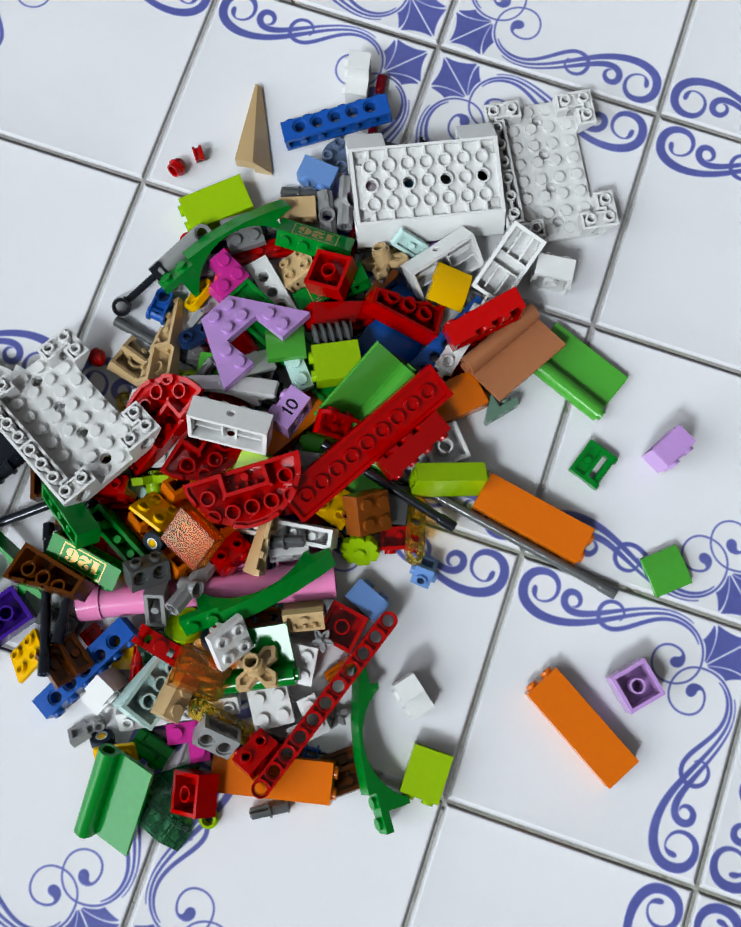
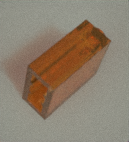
M193 505L181 507L175 512V518L165 527V532L160 539L193 571L205 568L226 537Z
M185 643L179 649L166 685L207 701L215 702L221 699L224 694L225 687L223 685L225 680L229 678L232 667H228L223 672L218 670L211 652Z

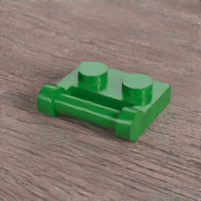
M590 439L568 471L585 482L591 489L597 490L600 486V481L610 467L616 464L618 458ZM603 456L606 461L592 479L589 477V474Z

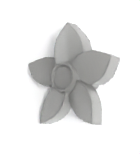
M314 630V636L317 639L313 640L311 645H319L322 653L325 652L326 645L331 646L335 644L331 639H328L330 630H326L323 633L319 630Z
M338 705L335 706L334 713H330L327 716L333 720L331 723L332 729L338 723L342 726L346 725L344 718L348 716L349 710L341 709Z

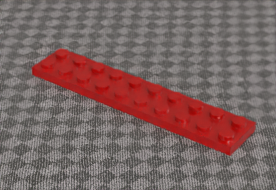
M427 364L301 472L297 492L288 506L303 523L454 395L432 365Z

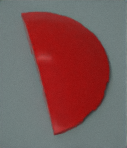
M161 374L160 377L145 381L131 396L126 408L137 401L161 427L152 448L130 466L136 477L142 475L160 460L187 429L186 414L194 395L201 397L204 394V388L194 380L176 374Z
M210 392L208 398L212 400L226 401L232 405L248 407L247 403H244L242 399L217 392ZM186 429L159 472L178 480L198 481L228 470L238 460L242 450L188 437V429ZM229 431L227 434L229 436H233L235 433L233 431Z
M299 449L182 485L183 490L193 507L198 508L205 515V518L218 525L223 524L234 529H246L263 525L280 515L287 505L291 503L297 492L301 476Z

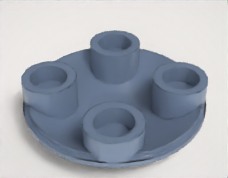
M337 137L334 141L327 144L322 153L323 162L338 167L339 173L348 171L345 140L341 137Z

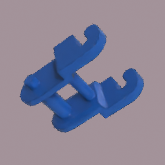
M306 744L303 748L304 754L300 757L319 759L320 745L315 748ZM306 751L316 752V756L306 755Z

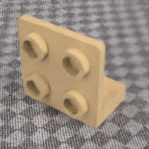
M294 251L277 264L285 289L291 294L296 293L301 288H306L304 280L313 261L312 256Z
M323 600L284 603L282 619L283 623L287 622L289 633L325 629Z

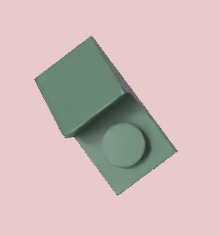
M491 394L488 400L484 425H489L517 408L520 404L516 397L513 399L507 398L499 406Z

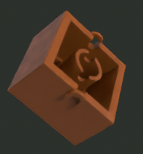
M372 488L342 496L344 509L342 518L345 520L347 535L363 537L392 529L387 489Z

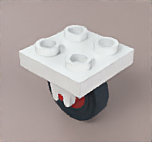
M238 613L226 622H217L215 626L204 629L200 635L202 646L206 651L211 652L218 670L222 672L254 648L243 617Z

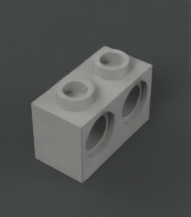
M206 713L193 729L192 744L228 760L241 744V729Z

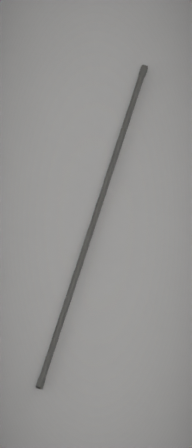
M117 316L113 321V326L152 345L155 336L134 326L133 323L120 316ZM180 351L179 361L197 370L198 365L186 363L187 354ZM270 399L260 400L261 406L268 410L273 404H277ZM404 474L398 481L409 486L408 479L410 476ZM447 496L429 497L590 585L611 599H614L617 595L618 589L593 577Z

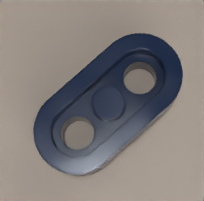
M200 323L184 330L178 335V343L182 349L192 350L207 343L203 324Z

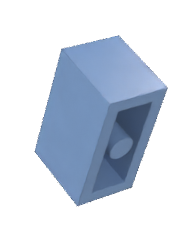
M306 154L297 171L298 182L305 187H313L317 191L321 189L333 191L339 178L338 167Z
M360 578L345 597L375 623L378 617L390 605L387 602L389 598L380 591L378 594L373 590L374 585L368 579L363 581Z

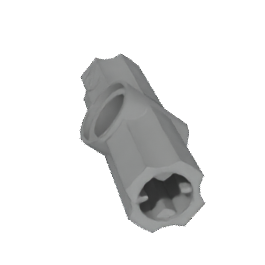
M350 175L340 176L339 197L334 200V207L338 212L337 229L340 231H350L353 229L354 203Z
M321 189L316 192L320 229L337 234L332 190ZM326 216L331 217V219L328 221L324 220L323 218Z
M203 559L189 576H182L177 583V590L164 604L166 609L173 615L178 616L193 598H199L203 594L204 584L216 571L215 566L208 560Z

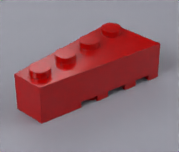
M515 286L476 309L466 312L460 318L449 320L445 323L442 333L454 352L520 320L527 306Z
M376 287L366 296L362 313L426 346L438 337L445 306L431 305L429 301H417L415 297L400 296L397 292Z
M435 410L375 462L376 466L389 481L393 479L398 480L405 474L404 470L408 466L412 468L420 461L419 456L423 453L427 455L435 448L433 444L437 440L442 442L448 437L449 434L447 432L451 427Z

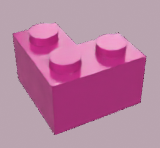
M225 248L210 259L209 268L219 278L209 286V294L220 303L247 278L250 279V274Z
M200 720L167 724L168 746L188 743L190 763L213 759V753L192 744L193 729Z

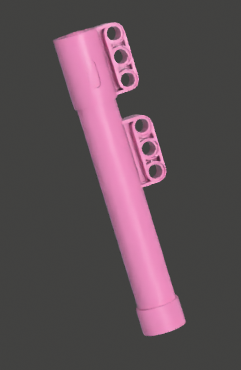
M309 546L310 554H314L321 550H324L322 548ZM299 560L276 562V566L273 569H266V574L259 577L244 572L245 563H242L233 574L227 575L225 578H222L215 571L204 584L203 593L217 598H235L258 592L284 577ZM335 566L299 591L279 601L278 604L337 598ZM172 578L169 580L170 597L177 590L178 581L174 582ZM94 583L96 586L85 602L74 600L76 615L80 622L104 620L107 617L145 614L143 601L145 589L132 593L126 584L118 590L109 592L102 589L98 583ZM193 598L186 607L198 609L197 600Z

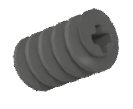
M345 320L341 322V325L335 321L333 327L330 322H327L325 328L322 323H319L317 329L314 324H311L313 343L321 344L322 342L329 343V341L337 342L338 340L353 339L351 320H349L348 325Z

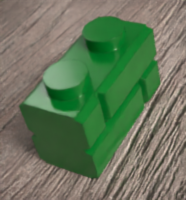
M147 728L139 729L132 740L135 743L139 760L143 758L148 761L147 765L155 771L158 769L163 770L178 749L175 745L168 746L165 738Z

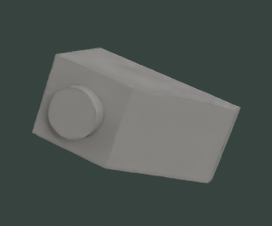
M169 581L146 588L143 592L147 626L167 627L169 610L166 609L164 604L170 598Z

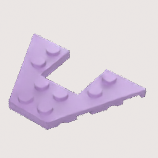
M229 295L207 313L201 321L225 392L231 389L255 367L253 361L231 344L233 340L257 320L279 339L285 341L311 318L310 312Z

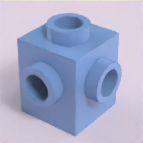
M421 553L418 562H413L409 571L412 574L410 582L428 589L430 583H435L439 572L436 571L439 560Z

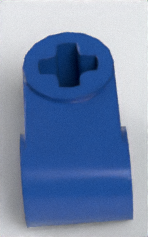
M161 287L156 291L146 311V319H154L164 326L167 321L165 316L167 312L171 313L175 305L173 300L176 297L170 292L168 294L170 295L169 299L162 301L163 296L167 295V293Z

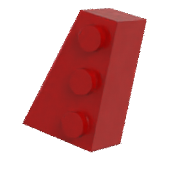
M315 301L309 303L303 309V311L310 312L311 318L304 323L305 332H311V324H314L317 329L319 323H322L325 328L327 322H330L333 327L335 321L341 325V322L345 320L348 325L349 320H351L353 336H355L374 321L372 317L362 313L364 301Z

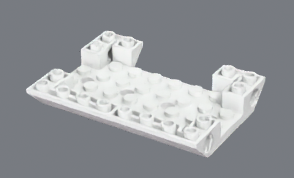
M590 89L554 94L552 102L520 107L519 100L482 106L485 123H492L498 137L507 230L515 220L548 244L597 236L620 225L612 190L594 192L590 198L577 134L597 123ZM539 120L541 125L535 126L532 121ZM546 153L548 158L542 159L539 154ZM553 186L555 188V192H548L546 190V187ZM558 219L563 225L557 227L553 224V221Z
M492 123L454 126L455 139L388 146L385 145L382 133L344 136L348 174L351 177L353 194V216L357 249L372 248L379 242H385L386 245L392 246L390 240L401 227L425 242L440 241L462 226L474 233L475 237L504 234L506 207L498 137ZM478 172H485L487 180H480ZM442 175L450 177L449 184L442 183ZM406 178L411 179L413 187H405L403 180ZM373 182L376 185V190L368 191L366 184Z
M65 326L36 349L41 356L37 361L11 381L5 374L0 377V432L62 505L67 507L91 499L152 448L161 427L137 401L123 410L121 415L82 373L90 350ZM37 380H43L41 385L34 386V383ZM65 404V408L62 411H56L59 405ZM82 430H88L86 436L79 437V433ZM105 456H111L109 463H102Z

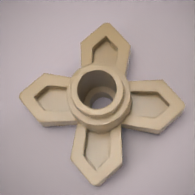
M379 242L372 247V256H368L361 263L367 271H372L378 281H381L389 275L390 269L401 268L400 265L407 262L409 258L404 252H398L396 247L388 246L385 242Z
M275 645L264 646L258 654L249 651L236 661L244 670L236 677V690L239 693L251 691L258 680L266 689L278 687V674L269 668L278 660V649Z

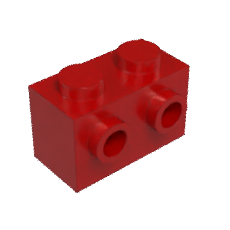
M236 530L205 555L207 560L215 566L220 576L225 578L227 575L233 574L238 566L246 562L251 544Z
M260 727L257 731L250 734L248 742L243 747L241 746L235 751L232 760L241 771L254 780L279 749L280 745Z

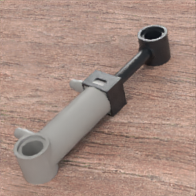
M202 223L195 225L148 268L152 273L128 296H118L113 300L112 311L114 314L120 317L128 315L131 310L132 301L154 281L161 280L164 274L169 273L178 262L186 258L182 252L200 239L197 236V230L204 228L209 233L211 229ZM210 253L207 258L210 260L213 255ZM118 302H125L127 305L126 310L119 311L116 308Z

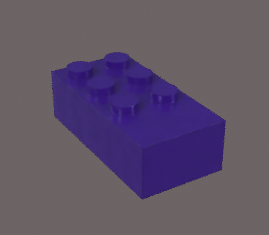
M13 585L0 593V647L35 623L38 616L27 598L19 594L18 587Z

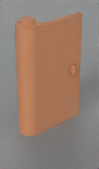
M530 303L526 304L527 307L520 320L491 333L461 358V368L466 373L469 372L499 402L566 346L564 341L539 320V311Z

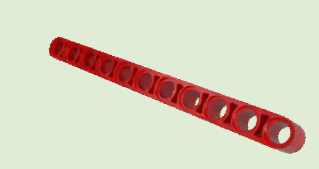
M387 611L378 617L256 777L251 786V792L255 798L263 799L268 796L396 627L398 619L393 612ZM385 615H389L393 619L390 627L383 624V617ZM373 631H377L381 635L378 643H374L370 639ZM361 647H365L369 652L366 659H361L358 656V650ZM350 663L356 666V672L351 676L345 672V667ZM336 680H341L344 684V688L340 692L333 690V683ZM323 697L331 699V706L325 709L320 706V700ZM312 713L319 717L316 725H310L307 722V717ZM299 730L304 731L306 734V738L302 742H298L294 738V734ZM284 748H290L293 751V756L285 759L282 757L281 751ZM271 765H277L280 768V773L277 776L269 774L268 768ZM257 783H264L267 790L264 793H258L255 790Z

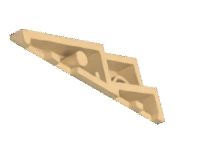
M255 84L236 152L235 162L236 166L254 169L256 173L272 175L262 87Z
M180 297L173 300L175 305L171 313L167 312L165 316L167 321L164 327L159 328L148 351L150 356L146 363H142L140 367L142 372L139 378L134 379V384L140 386L148 379H155L160 377L161 374L178 375L180 359L178 335L182 332L184 301Z
M132 335L110 360L106 369L139 387L133 382L135 378H139L142 372L140 367L142 363L147 362L149 356L146 349L141 348L136 342V337Z
M280 515L258 526L243 568L244 572L258 577L266 574L270 535L277 534Z

